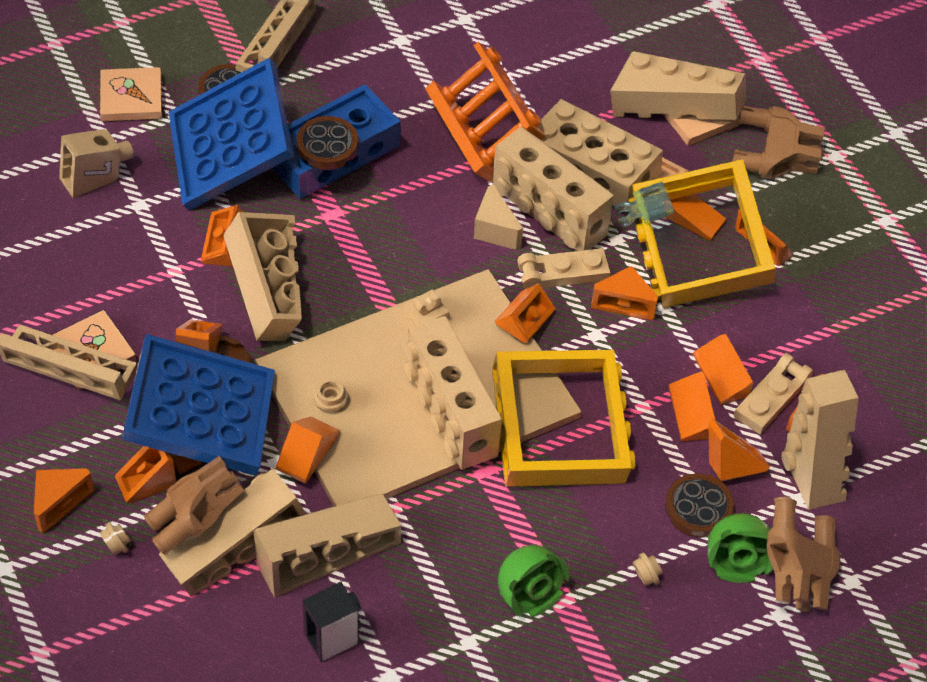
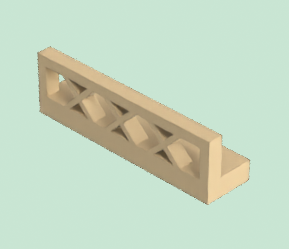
M280 0L237 61L236 71L243 72L254 66L248 63L251 60L258 59V63L267 58H270L278 68L316 12V0ZM286 7H290V10L286 14L284 10L286 9ZM279 25L274 31L273 26ZM267 42L262 49L260 44Z
M20 324L13 336L3 333L0 335V356L4 362L118 400L122 399L136 374L138 366L136 362ZM26 337L37 341V344L23 340V338ZM60 348L66 350L67 354L55 351L54 349ZM85 358L93 359V360H95L96 364L91 363V362H88V361H85V360H83V359H85ZM114 368H120V369H124L125 372H124V374H123V376H122V375H121V372H118V371H115V370H112V369H114Z

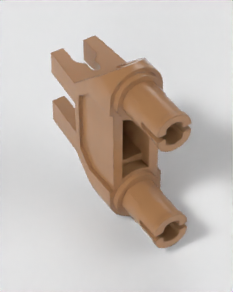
M743 106L740 112L739 124L765 128V131H767L765 151H762V154L735 149L733 161L743 159L746 170L758 172L761 178L775 179L791 171L817 174L818 164L821 160L822 149L820 148L825 127L800 122L791 112L782 107L772 106L768 110Z
M220 456L198 471L178 480L167 489V497L143 515L146 522L155 532H158L176 517V520L152 538L153 543L163 555L166 556L189 536L193 538L202 534L214 524L222 511L244 491L242 485L238 482L239 479L236 474L226 468V463Z
M777 497L774 499L773 528L767 533V553L775 572L776 601L782 604H790V593L794 587L793 599L796 600L797 610L810 612V599L813 595V607L819 610H828L830 582L840 568L841 552L835 547L837 519L827 515L814 517L815 534L813 541L802 536L795 529L797 500H793L790 497Z

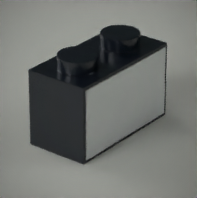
M341 581L302 600L304 635L320 662L359 644V629L362 628L359 619V612L362 610L361 604L353 591L348 593Z

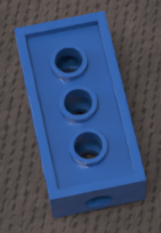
M364 84L289 123L288 129L294 156L272 167V169L296 196L302 199L399 147L401 141V121ZM334 116L351 123L357 130L359 138V148L356 157L352 161L350 159L345 162V166L338 169L324 170L308 165V161L298 155L296 145L298 131L307 121L316 117Z

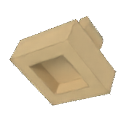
M433 289L404 303V311L415 325L446 316L447 320H449L448 309Z

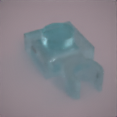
M662 181L633 192L635 201L631 203L621 202L614 207L617 214L623 211L629 212L626 217L619 219L621 226H628L641 216L644 224L674 213Z

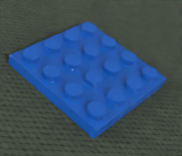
M270 58L168 112L182 205L189 211L294 156L277 67Z
M146 334L142 343L121 440L209 463L220 456L226 463V468L256 476L261 464L275 370Z

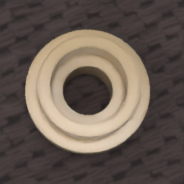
M326 379L316 387L314 402L324 411L339 410L347 402V390L339 381Z
M111 522L105 524L106 528L100 532V535L115 556L120 552L124 554L128 552L129 549L126 544L131 539L120 524L114 527Z
M644 552L638 555L639 559L632 562L640 580L645 587L652 583L654 586L660 583L658 576L663 574L660 565L653 555L647 557Z

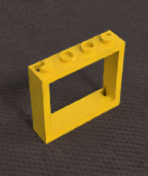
M743 159L632 185L634 198L628 199L632 216L638 215L640 224L635 225L639 243L645 242L647 251L643 252L646 270H653L654 279H650L651 289L660 297L662 308L775 283V266ZM733 185L757 267L668 287L646 205Z
M614 350L496 351L492 365L496 409L502 418L500 445L505 487L625 484L630 471L635 468L634 451H629L628 441L631 436L630 422L624 419L623 411L626 409V395L624 391H620L619 382L622 378V368L619 362L616 363ZM602 372L615 459L523 461L512 374Z

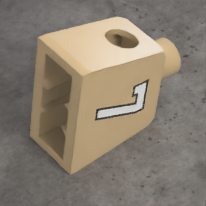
M105 129L61 136L59 178L72 198L84 195L116 181L119 177L120 162L133 158V148L129 141L116 143L109 131Z

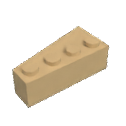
M632 51L610 90L613 117H624L625 113H638L639 117L651 118V113L669 114V118L677 119L690 114L696 115L697 119L737 120L746 102L745 73Z
M238 212L223 234L257 341H286L302 320L300 286L296 284V274L299 272L298 262L295 261L294 249L297 247L296 236L293 235L295 215Z
M845 370L805 380L802 393L799 395L796 413L793 414L791 430L787 434V443L782 452L783 465L787 471H791L808 510L846 501L847 491L842 487V482L849 480L850 470L847 466L844 467L845 456L852 455L853 445L849 432L855 430L858 395Z
M272 468L267 473H262L255 477L251 484L222 511L214 524L202 534L193 538L189 536L166 556L161 552L159 555L183 588L192 597L230 574L231 565L236 562L238 564H247L256 558L254 529L306 515L293 492Z
M383 493L259 527L254 529L257 566L274 598L400 544L401 524Z

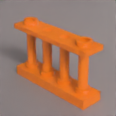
M480 42L474 44V47L482 59L450 87L447 85L443 87L437 82L432 81L425 90L474 173L491 183L493 181L495 146L520 127H523L540 140L545 137V134L539 126L542 123L541 119L532 109H528L500 64L503 60L501 55L492 46L486 48ZM488 69L494 80L463 107L458 106L456 103L458 95ZM501 90L507 101L477 127H471L468 123L471 120L470 116ZM514 111L520 122L489 149L483 148L481 144L483 137Z

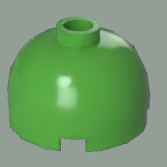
M735 513L717 522L708 536L707 546L708 563L710 567L716 570L717 576L733 583H748L755 581L754 575H758L765 571V575L771 572L773 567L767 553V533L771 529L770 526L759 517L748 513Z
M533 544L522 546L509 554L499 569L497 581L500 595L518 616L523 617L524 613H529L532 617L538 616L549 610L563 595L560 587L563 584V580L567 583L569 581V567L555 552L547 547Z

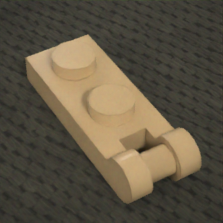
M604 248L539 256L525 253L517 259L519 270L524 273L521 278L525 289L538 283L542 288L600 282L610 277Z
M785 353L769 374L735 409L734 418L761 435L803 389L805 380L813 376L814 370L807 365L802 367L795 362L793 356ZM787 372L795 377L792 381L785 377Z

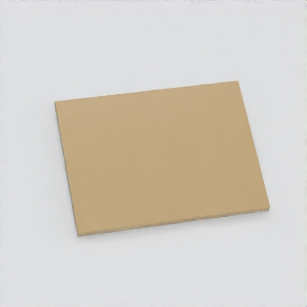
M489 269L434 291L448 309V322L496 407L492 365L496 351L542 350L533 337L528 342L523 343L494 322L507 308L510 301ZM410 300L255 359L256 365L275 370L271 394L289 427H291L292 422L311 416L340 430L339 436L314 471L334 507L381 493L388 499L460 469L456 459H450L448 456L442 432L437 433L431 421L432 413L428 406H422L417 393L418 387L415 381H409L404 369V363L407 362L404 345L408 342V328L416 326L404 311V303ZM557 373L512 374L521 443L581 417V410ZM335 379L346 388L347 402L341 409L324 411L315 404L314 391L322 381Z

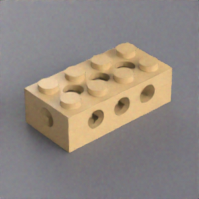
M562 99L541 119L542 123L539 126L545 137L540 141L614 195L612 205L625 212L630 210L628 199L634 198L632 185L655 180L658 176H661L662 149Z
M523 127L518 128L495 146L493 185L500 195L506 196L522 212L531 215L540 222L543 228L552 231L568 247L574 248L577 251L590 250L608 235L614 198L612 193Z
M446 316L408 328V342L404 345L407 355L404 369L409 381H415L418 387L417 393L422 406H428L432 413L431 421L437 433L442 432L445 438V448L450 459H456L462 470L498 457L502 418Z

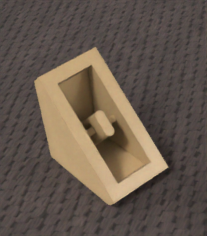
M494 185L488 186L475 218L474 239L514 250L520 249L522 247L523 227Z

